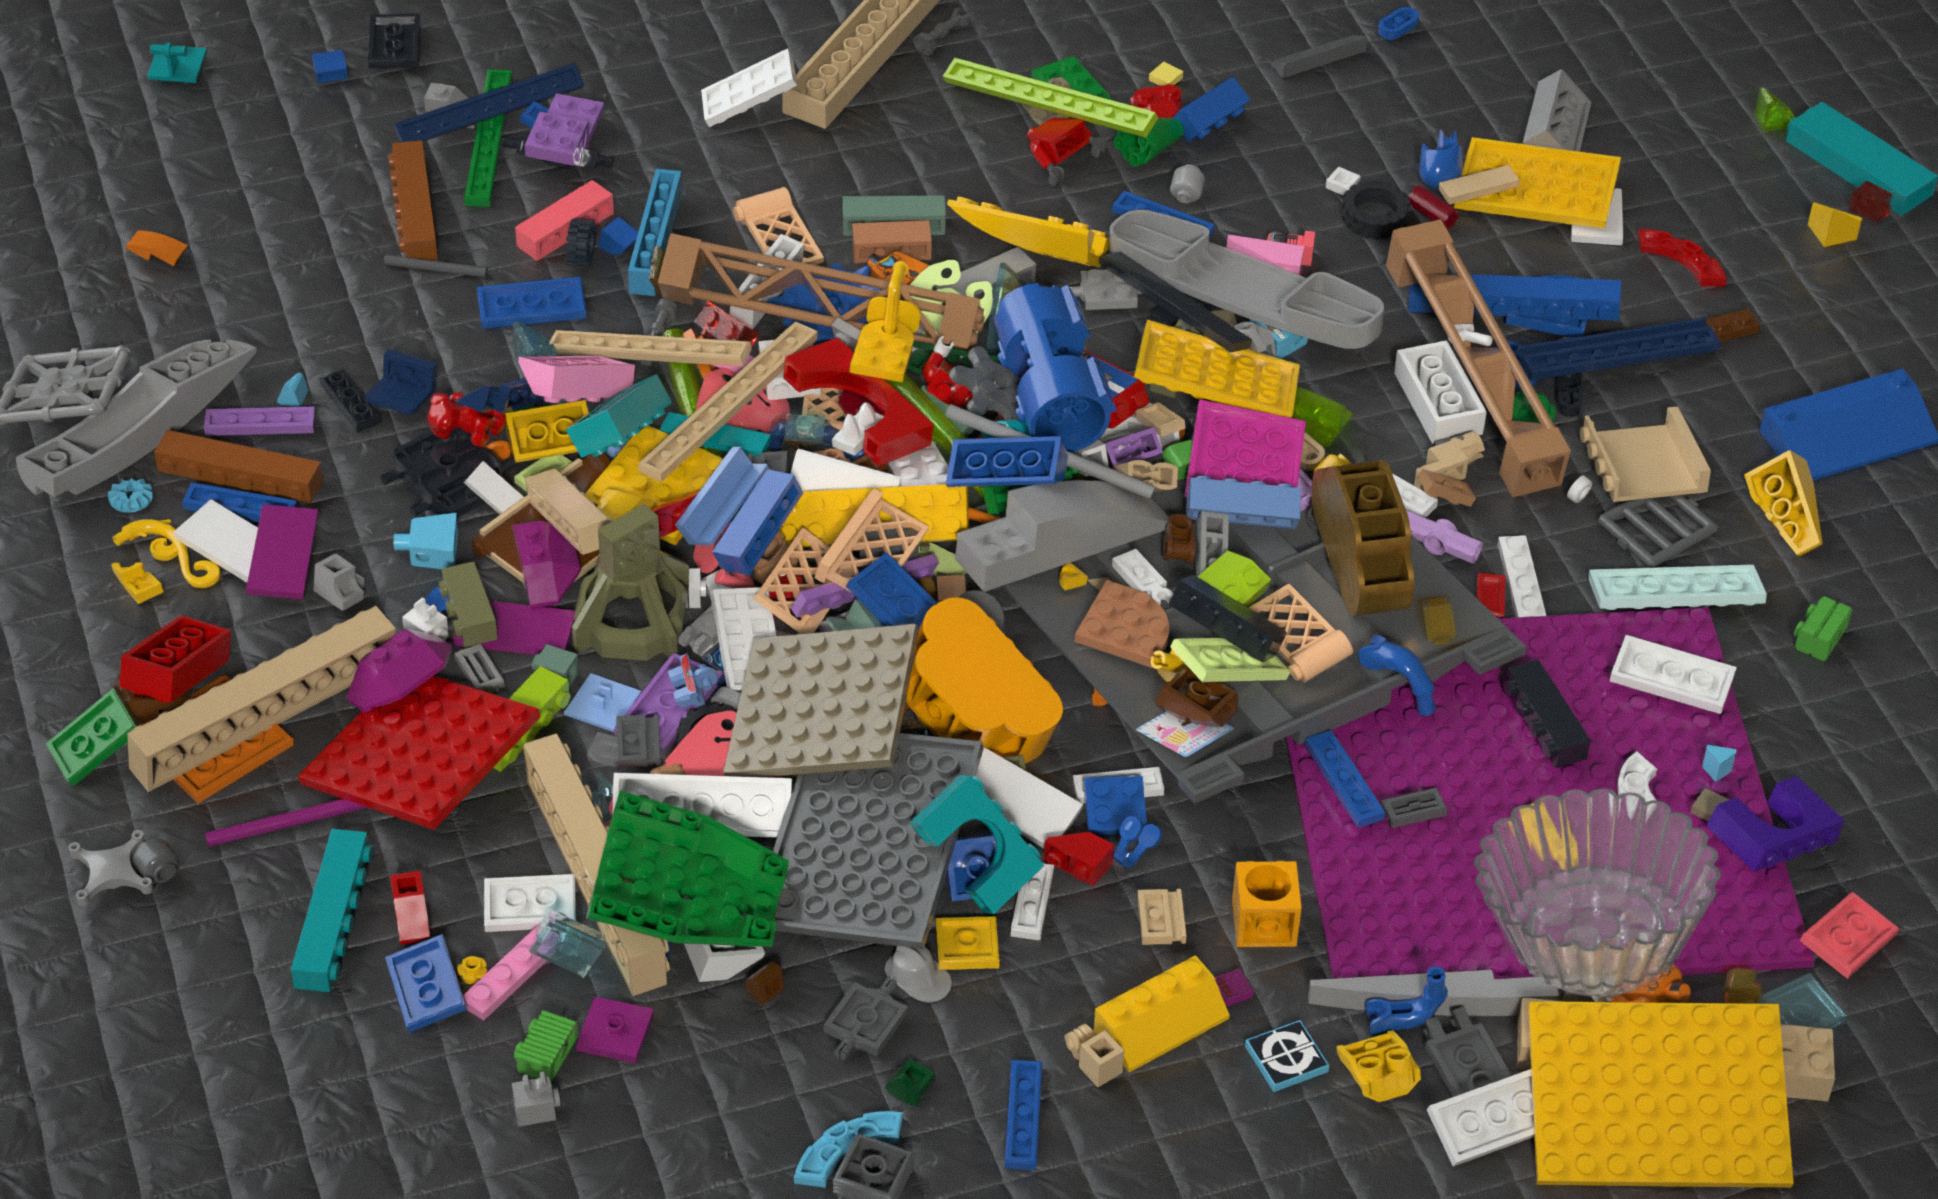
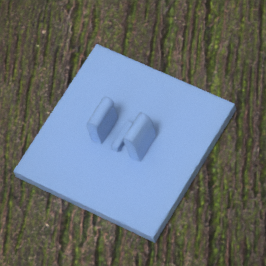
M590 673L564 711V715L614 732L616 716H624L642 691Z

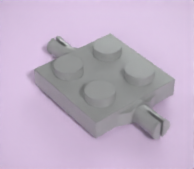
M1091 269L1080 271V286L1070 287L1074 295L1084 301L1085 310L1137 308L1138 294H1143L1109 270Z

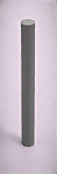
M385 255L384 265L485 278L488 272L487 267L393 255Z

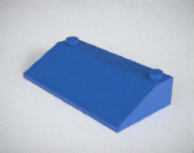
M1903 368L1765 408L1759 431L1778 456L1791 450L1806 459L1813 480L1938 444V433L1919 389Z

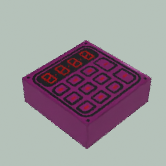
M1240 969L1214 977L1226 1007L1253 997V989Z

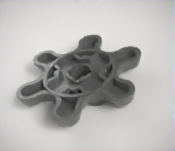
M976 346L968 352V358L972 362L973 368L970 369L958 365L949 371L950 379L958 385L967 387L973 395V398L967 404L968 411L982 417L988 410H993L1001 414L1004 420L1014 419L1021 421L1016 413V408L1019 407L1016 396L1018 395L1017 390L1021 376L1014 375L1009 367L1004 368L1002 364L994 362L983 347Z

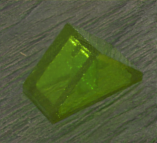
M1764 86L1759 90L1754 117L1762 131L1787 128L1789 122L1796 118L1791 109Z

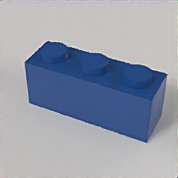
M1233 76L1183 107L1173 119L1181 122L1183 136L1188 143L1196 138L1201 141L1211 133L1210 129L1213 127L1218 130L1229 122L1227 118L1230 116L1235 119L1246 111L1244 106L1250 101V98Z

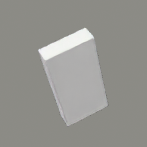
M484 461L480 463L464 482L500 515L524 498Z

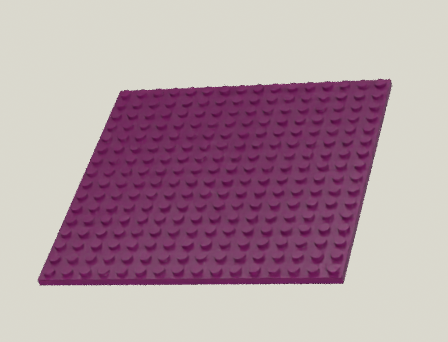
M1708 607L1498 618L1526 645L1525 655L1481 675L1466 661L1459 664L1433 682V698L1436 710L1429 716H1422L1418 713L1416 696L1412 693L1411 687L1405 683L1392 689L1389 705L1332 730L1380 805L1382 800L1437 788L1447 807V815L1391 828L1390 819L1387 820L1386 816H1384V820L1357 828L1305 748V742L1298 745L1290 736L1285 737L1331 979L1427 974L1428 969L1434 966L1443 968L1445 972L1492 970L1494 979L1614 972L1616 980L1625 979L1642 959L1649 958L1647 955L1638 956L1633 951V939L1643 944L1640 940L1641 932H1646L1650 935L1651 948L1660 950L1680 969L1682 975L1813 967L1815 960L1812 950L1800 942L1806 930L1785 861L1777 863L1772 868H1764L1754 872L1707 827L1708 821L1690 813L1693 804L1706 788L1729 800L1737 797L1762 821L1774 826L1732 684L1722 713L1718 714L1610 682L1613 667L1626 635L1725 664ZM1537 659L1540 660L1591 740L1587 760L1555 768L1551 760L1545 757L1541 744L1537 738L1531 735L1529 725L1524 717L1519 716L1515 703L1504 691L1503 682L1506 680L1508 667ZM1707 745L1736 749L1732 771L1717 782L1702 767ZM1637 751L1657 768L1656 776L1649 782L1650 792L1657 801L1654 808L1633 820L1620 802L1618 780L1624 763ZM1536 802L1574 846L1573 851L1578 856L1575 864L1576 867L1565 872L1555 859L1552 861L1550 859L1544 860L1511 822V814Z

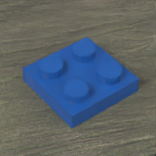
M1143 776L1084 778L1087 832L1095 835H1120L1119 829L1121 824L1130 816L1140 819L1143 822V828L1147 825Z

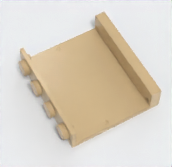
M1678 407L1667 408L1665 425L1596 432L1594 422L1591 421L1590 417L1585 416L1584 427L1580 428V439L1582 443L1586 444L1588 456L1590 459H1593L1596 473L1601 476L1604 490L1609 492L1613 502L1708 492L1711 470Z

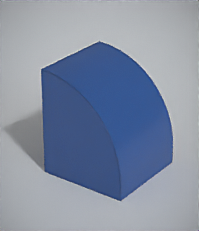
M617 217L602 229L598 246L610 254H622L636 242L638 232L623 219Z

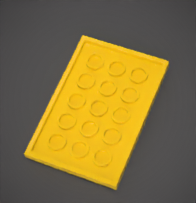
M1472 137L1461 177L1510 165L1519 179V187L1454 203V208L1606 229L1621 157Z
M1147 320L1134 378L1146 384L1154 383L1164 386L1170 391L1185 392L1197 399H1208L1219 404L1292 418L1300 364L1256 353L1249 349L1230 353L1208 337Z

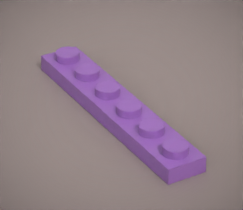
M934 554L907 561L902 568L917 582L918 578L926 576L932 578L939 561ZM832 582L801 591L791 610L796 617L807 614L811 616L824 609H836L842 604L854 602L857 598L848 590Z

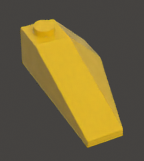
M1789 450L1744 474L1751 498L1762 508L1766 517L1777 527L1781 536L1796 555L1801 556L1823 544L1814 482L1806 459Z

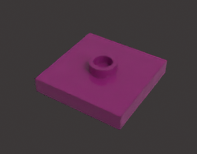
M594 997L576 1044L577 1051L637 1063L654 1017V1009Z

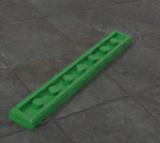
M487 70L483 93L510 85L512 83V71ZM506 114L480 122L477 125L464 198L465 206H491Z

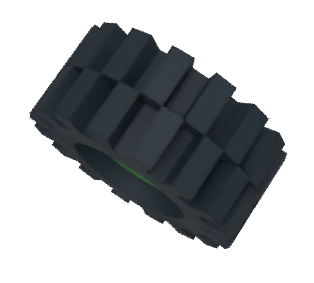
M572 219L566 238V262L568 265L589 267L593 260L596 242L595 222Z

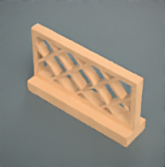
M873 488L820 561L815 579L822 583L829 579L848 590L846 585L852 578H844L837 574L838 570L851 568L855 577L859 574L857 567L869 566L880 558H873L870 548L883 547L884 552H887L903 567L928 532L929 526L881 499L883 493ZM883 511L892 516L894 522L881 523L878 515ZM911 527L919 533L917 536L905 537L902 528ZM896 529L899 538L886 539L884 530ZM878 531L880 540L867 541L865 533ZM902 545L904 554L892 555L889 546ZM864 549L867 559L854 560L852 551Z
M803 527L753 598L798 632L797 635L814 633L830 608L821 610L815 615L810 616L807 614L801 616L799 621L789 611V608H792L795 601H786L783 592H793L796 600L800 591L832 583L829 579L824 584L814 583L812 575H816L818 568H809L806 558H815L819 566L820 561L830 547ZM803 539L811 545L812 551H803L800 540ZM789 558H798L801 568H792ZM851 568L839 569L837 574L844 578H850L853 575ZM778 575H787L790 584H780ZM795 575H804L807 584H798ZM776 592L778 602H773L764 593Z

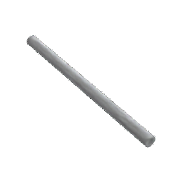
M952 404L949 405L945 415L949 419L996 438L1031 437ZM1066 451L1068 454V467L1151 499L1155 486Z

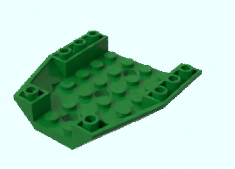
M619 791L586 919L672 943L772 947L777 922L774 921L779 897L786 880L789 860L707 815ZM622 878L629 879L633 883H626L622 881ZM680 895H686L692 900L683 899ZM739 912H746L748 913V915L746 917L741 915Z

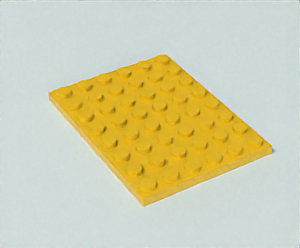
M1529 1002L1528 1020L1537 1185L1791 1188L1793 1186L1779 1004Z

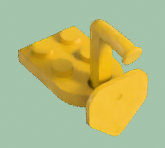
M898 261L893 265V274L889 283L887 298L875 297L868 304L867 321L869 324L865 325L861 330L851 361L850 373L903 383L913 349V333L919 329L921 316L917 305L900 300L902 282L909 270L908 265L903 261Z

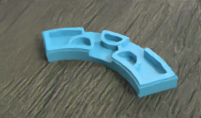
M879 1111L865 1113L861 1118L848 1122L843 1120L823 1132L821 1138L807 1148L801 1157L794 1175V1184L826 1188L830 1174L839 1162L844 1159L856 1134H862L885 1143L898 1144L903 1122V1112Z

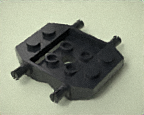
M456 428L451 432L447 440L439 438L430 431L395 448V464H393V469L381 474L380 479L384 485L397 479H402L422 501L409 506V510L414 517L427 510L440 515L456 513L457 517L486 502L465 483L451 489L454 484L467 479L482 461L502 478L505 471L516 467L518 464L515 462L514 456L500 461L490 450L473 445L470 440L471 434L464 432L461 428ZM448 462L452 465H443V463Z

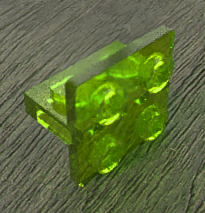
M1298 386L1292 418L1306 421L1305 432L1321 446L1329 448L1352 419L1353 413L1346 410V406Z

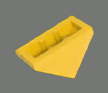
M1813 203L1808 225L1822 245L1827 247L1857 240L1862 218Z

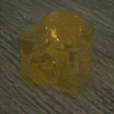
M1736 968L1727 973L1722 991V997L1727 1003L1754 1004L1755 1001L1760 1002L1762 984L1757 983L1756 970Z

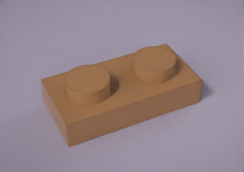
M1425 469L1418 476L1419 481L1424 487V492L1433 498L1441 497L1455 505L1463 504L1470 507L1476 499L1472 490L1465 482Z

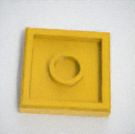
M996 916L936 918L938 970L999 968Z

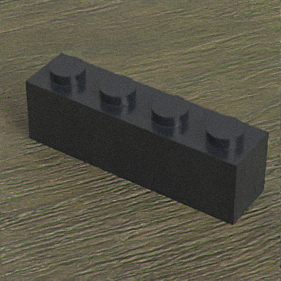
M1195 575L1179 581L1169 602V605L1262 663L1277 655L1288 633Z
M1537 659L1508 667L1506 680L1503 682L1504 691L1508 697L1512 698L1519 716L1524 717L1529 725L1531 735L1537 738L1541 744L1545 757L1551 760L1555 768L1587 760L1591 740L1540 660Z

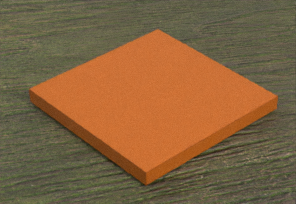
M223 675L189 695L188 700L195 699L207 693L211 688L221 686L231 679ZM164 710V711H162L161 713H159V715H161V714L164 713V712H170V711ZM149 720V721L146 722V723H142L141 725H145V724L151 722L152 720ZM275 723L272 725V728L264 732L260 731L259 735L247 741H242L241 744L235 745L234 748L218 754L217 757L209 759V761L173 780L199 804L293 746V738Z

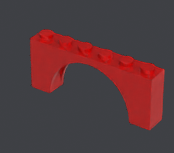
M839 338L785 357L783 379L797 392L817 388L843 389L868 398L880 408L884 417L877 424L865 430L863 452L878 466L931 446L934 424L930 419L926 418L884 379L850 373L854 352Z

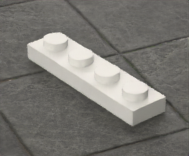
M1526 535L1499 537L1497 545L1515 617L1546 616Z

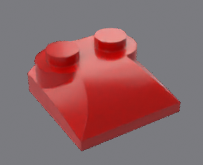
M1172 84L1142 88L1137 90L1134 96L1130 98L1131 106L1156 112L1157 117L1173 118L1184 107L1181 100L1182 91Z

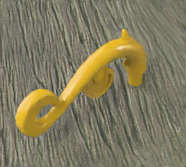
M170 519L137 520L122 527V531L112 537L117 546H120L127 540L132 541L140 536L146 537L147 535L154 534L165 537L151 542L150 552L152 556L161 561H168L178 556L184 578L195 588L211 587L221 577L219 566L213 561L201 560L194 564V570H205L208 572L205 576L196 577L191 574L188 546L174 538V531L176 529L169 525L171 523ZM167 539L172 542L170 546H166Z

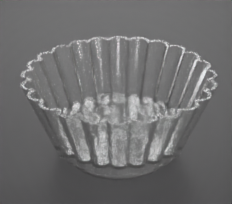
M1596 789L1589 794L1582 790H1569L1564 792L1561 797L1555 795L1541 796L1534 802V806L1520 805L1514 808L1511 812V818L1499 819L1494 823V834L1487 835L1481 840L1480 847L1483 853L1479 854L1474 860L1475 867L1479 873L1476 877V884L1517 960L1521 964L1526 965L1531 975L1542 977L1548 985L1573 994L1596 997L1618 995L1637 990L1645 983L1655 982L1660 973L1669 971L1716 896L1715 886L1721 877V872L1714 866L1718 859V853L1714 848L1707 846L1709 838L1707 833L1699 828H1692V820L1689 816L1678 812L1671 813L1669 805L1662 801L1651 800L1646 802L1640 794L1627 792L1617 795L1609 789Z

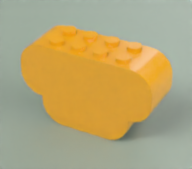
M948 598L927 611L919 628L906 697L908 706L936 737L981 741L983 747L1000 757L1024 754L1025 764L1040 756L1045 750L1063 714L1062 701L1051 684L1037 672L1031 661L1020 653L1013 641L1003 634L995 621L988 617L974 602L964 598Z

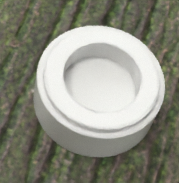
M1584 475L1579 477L1569 489L1567 497L1574 503L1580 502L1590 491L1592 481Z

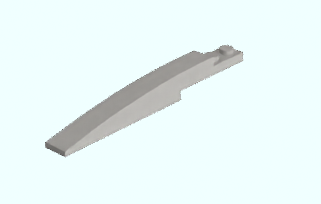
M1492 970L1445 972V986L1448 990V996L1434 1015L1453 1016V1010L1464 1007L1469 1016H1519L1522 997L1562 1002H1595L1591 996V989L1593 985L1596 986V979H1607L1610 982L1609 992L1611 993L1616 989L1617 980L1615 972L1494 979ZM1427 974L1310 980L1308 1003L1365 1010L1366 1002L1372 999H1382L1389 1002L1417 999L1423 995V988L1427 984Z

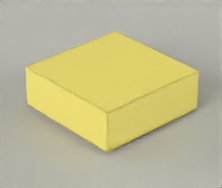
M1162 62L1149 73V81L1159 86L1175 85L1183 78L1182 70L1166 62Z

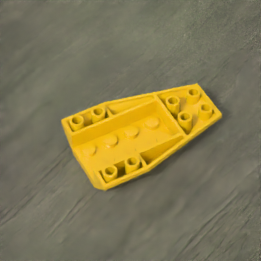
M957 197V201L948 199L947 205L972 225L1005 242L1038 254L1099 268L1101 265L1099 264L1101 255L1107 254L1109 250V239L1105 238L1106 233L1096 230L1090 231L1088 230V225L1073 222V225L1063 224L1064 219L1049 216L1047 221L1003 211V208L985 202L978 206V202L963 197Z

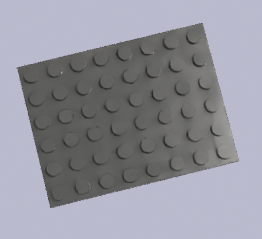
M900 733L893 767L798 774L773 850L774 853L789 860L786 880L779 897L774 921L777 922L776 931L924 949L961 826L936 847L928 846L909 823L958 776L970 775L971 777H976L984 750L982 742Z

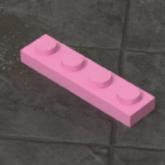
M541 922L463 995L467 1010L484 1021L565 945L564 936Z

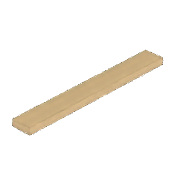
M556 330L547 345L548 353L551 355L603 356L616 359L744 366L752 350L750 342L563 330Z

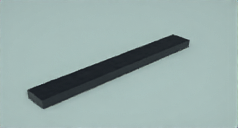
M1121 251L1101 255L1099 264L1228 352L1251 348V338Z

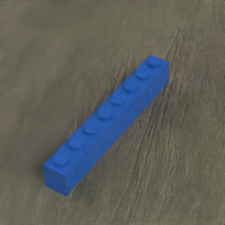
M1446 273V275H1458V274ZM1470 274L1493 316H1507V313H1513L1526 317L1619 321L1621 280ZM1420 284L1410 285L1409 312L1435 313ZM1474 304L1473 315H1480L1479 311L1477 310Z

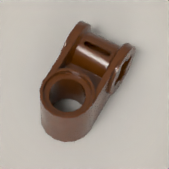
M1182 514L1171 515L1162 540L1163 560L1168 561L1172 558L1184 560L1187 564H1192L1196 550L1193 522L1189 517Z

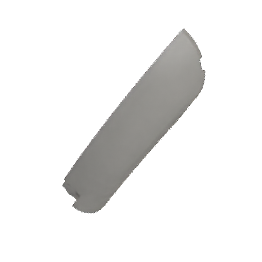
M211 340L197 341L179 347L139 367L140 372L110 399L109 404L104 409V413L98 416L95 414L89 415L59 436L17 456L16 464L22 481L35 495L45 491L55 497L67 490L78 495L114 476L157 448L167 430L177 432L203 410L256 354L257 347L234 340H226V343H211Z

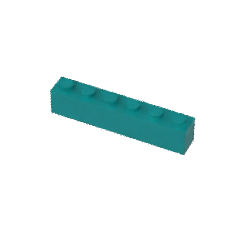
M331 829L291 967L294 989L330 992L333 980L337 981L339 978L340 956H345L347 949V939L345 937L347 932L351 933L354 920L352 912L353 909H358L359 887L365 885L367 874L366 862L370 863L373 855V846L368 844L367 832Z

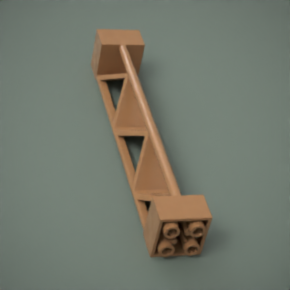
M1442 220L1393 230L1386 267L1398 288L1417 283L1420 284L1507 442L1499 474L1511 496L1516 497L1561 486L1571 450L1540 401L1457 253L1453 240ZM1449 260L1458 275H1446ZM1474 304L1499 348L1471 346L1469 341H1462L1454 325L1473 324ZM1516 379L1541 424L1512 421Z
M670 233L658 280L662 297L676 302L694 305L696 298L832 327V324L838 317L859 330H862L867 324L855 321L867 317L868 304L871 299L875 297L887 298L890 281L703 242L700 239ZM713 254L782 268L783 270L781 271L762 266L752 265L748 263L733 261L729 259L715 257ZM704 264L710 268L732 295L698 288ZM724 269L769 279L741 295ZM812 275L882 289V291L880 292L861 287L851 286L847 284L832 282L828 280L818 279L812 277ZM902 284L900 300L914 303L918 306L920 312L926 311L943 315L938 335L921 312L919 326L928 337L913 334L914 342L936 345L939 338L944 336L942 343L945 346H950L953 341V349L970 351L972 348L979 346V341H977L978 333L975 332H982L985 316H983L984 308H981L979 298ZM796 285H804L830 316L756 300ZM822 290L868 300L840 316ZM911 296L943 302L946 305L913 299Z

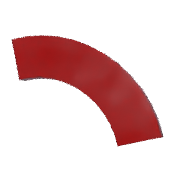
M1638 229L1637 237L1641 253L1658 254L1678 261L1694 274L1700 287L1726 286L1727 278L1722 267L1715 258L1711 259L1703 252L1704 248L1688 239L1683 241L1671 237L1669 232Z

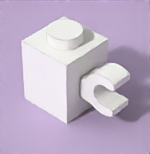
M422 597L414 604V608L402 617L404 629L435 634L445 641L449 637L447 617L438 612L435 605L429 606L426 604L425 599Z

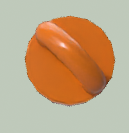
M493 441L485 447L500 461L511 456L510 445L507 441Z

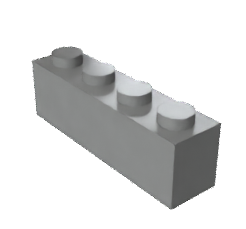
M1016 247L960 272V279L955 284L934 285L933 290L952 288L961 295L967 296L966 289L970 284L988 281L992 286L993 302L1019 287L1035 283L1036 263L1019 247ZM978 289L974 293V298L982 299L985 296V292L982 289Z

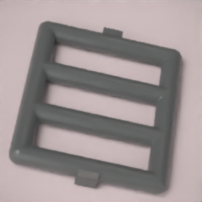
M1683 495L1667 497L1703 527L1694 533L1662 507L1654 498L1628 500L1600 515L1598 518L1599 524L1618 539L1617 544L1622 549H1629L1651 568L1713 535L1718 530V526L1698 509V504L1691 498L1687 500ZM1645 505L1683 539L1672 544L1636 513L1634 509ZM1624 516L1662 550L1654 555L1650 554L1619 527L1614 520Z

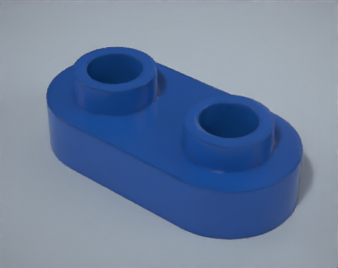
M1401 7L1379 21L1378 34L1386 40H1394L1417 27L1419 12L1411 7Z

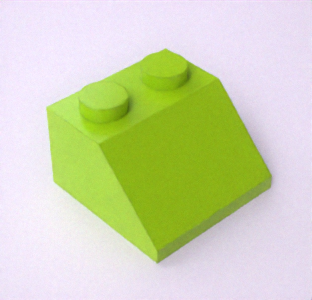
M1228 550L1198 576V578L1247 608L1266 592L1271 581L1251 559Z

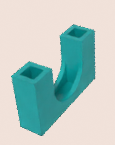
M960 775L909 824L928 846L936 847L945 841L959 826L969 820L977 819L990 829L995 840L993 861L988 869L965 891L983 913L995 914L1045 865L1039 859L1041 855L1038 850L1022 839L1020 828L1014 822H1008L1003 816L1004 810L1002 806L985 794L983 783L975 776Z

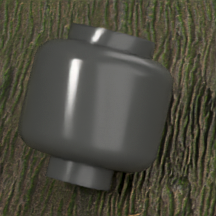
M151 839L142 842L134 853L133 858L135 867L143 878H150L152 883H163L170 880L176 873L179 862L177 855L163 839Z

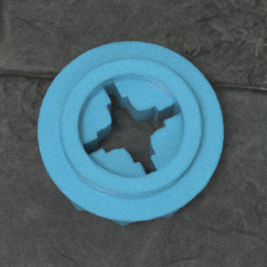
M132 476L129 481L121 479L120 484H112V489L108 492V499L110 505L118 511L136 512L150 504L153 499V491L151 485L146 484L144 479L136 481ZM129 491H134L130 496V499H128L126 495L129 493Z

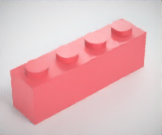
M591 180L516 226L517 247L536 261L540 260L567 243L568 227L570 228L569 224L572 219L591 220L596 225L614 214L613 194Z

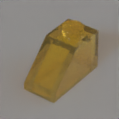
M1450 596L1422 600L1428 641H1434L1435 645L1450 643L1451 638L1457 637Z

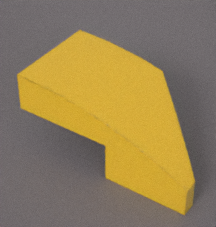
M120 563L111 564L113 572L121 584L138 604L163 593L161 583L150 572H145L143 563H135V565L130 567H121Z

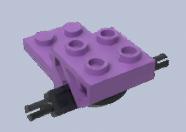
M556 93L548 112L539 113L529 137L519 136L518 139L504 136L502 140L512 143L502 142V147L516 149L517 154L541 159L544 163L554 167L573 165L597 168V165L612 168L613 164L604 161L614 162L613 157L601 156L599 151L590 150V141L604 111V102Z

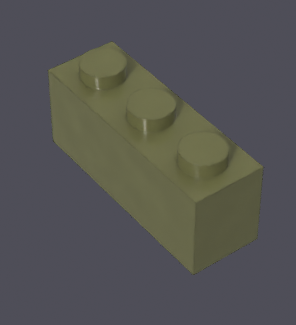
M469 562L441 569L442 581H438V587L441 597H446L448 600L445 601L448 617H454L452 626L455 637H461L464 647L497 640L496 620L475 563Z

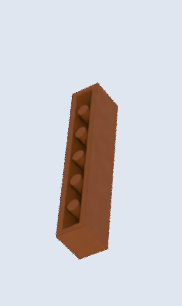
M422 140L392 143L393 154H388L389 168L395 169L390 170L391 184L397 185L392 187L394 202H399L394 203L396 219L401 218V220H396L398 236L403 235V237H398L400 253L405 252L406 257L438 259Z
M170 430L165 432L154 451L157 471L306 503H312L323 482L321 462Z

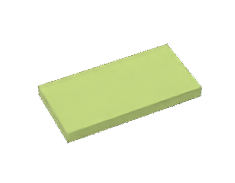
M1224 638L1174 639L1171 645L1172 650L1202 682L1287 680L1290 674L1289 669L1277 656L1262 663Z

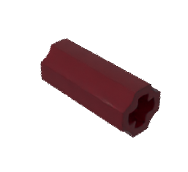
M1420 185L1414 187L1407 197L1412 207L1433 221L1442 220L1447 230L1452 228L1459 218V212Z

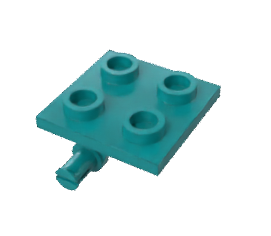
M166 42L165 45L151 43L150 53L155 55L147 78L149 80L197 83L207 54V48L176 46L169 42Z

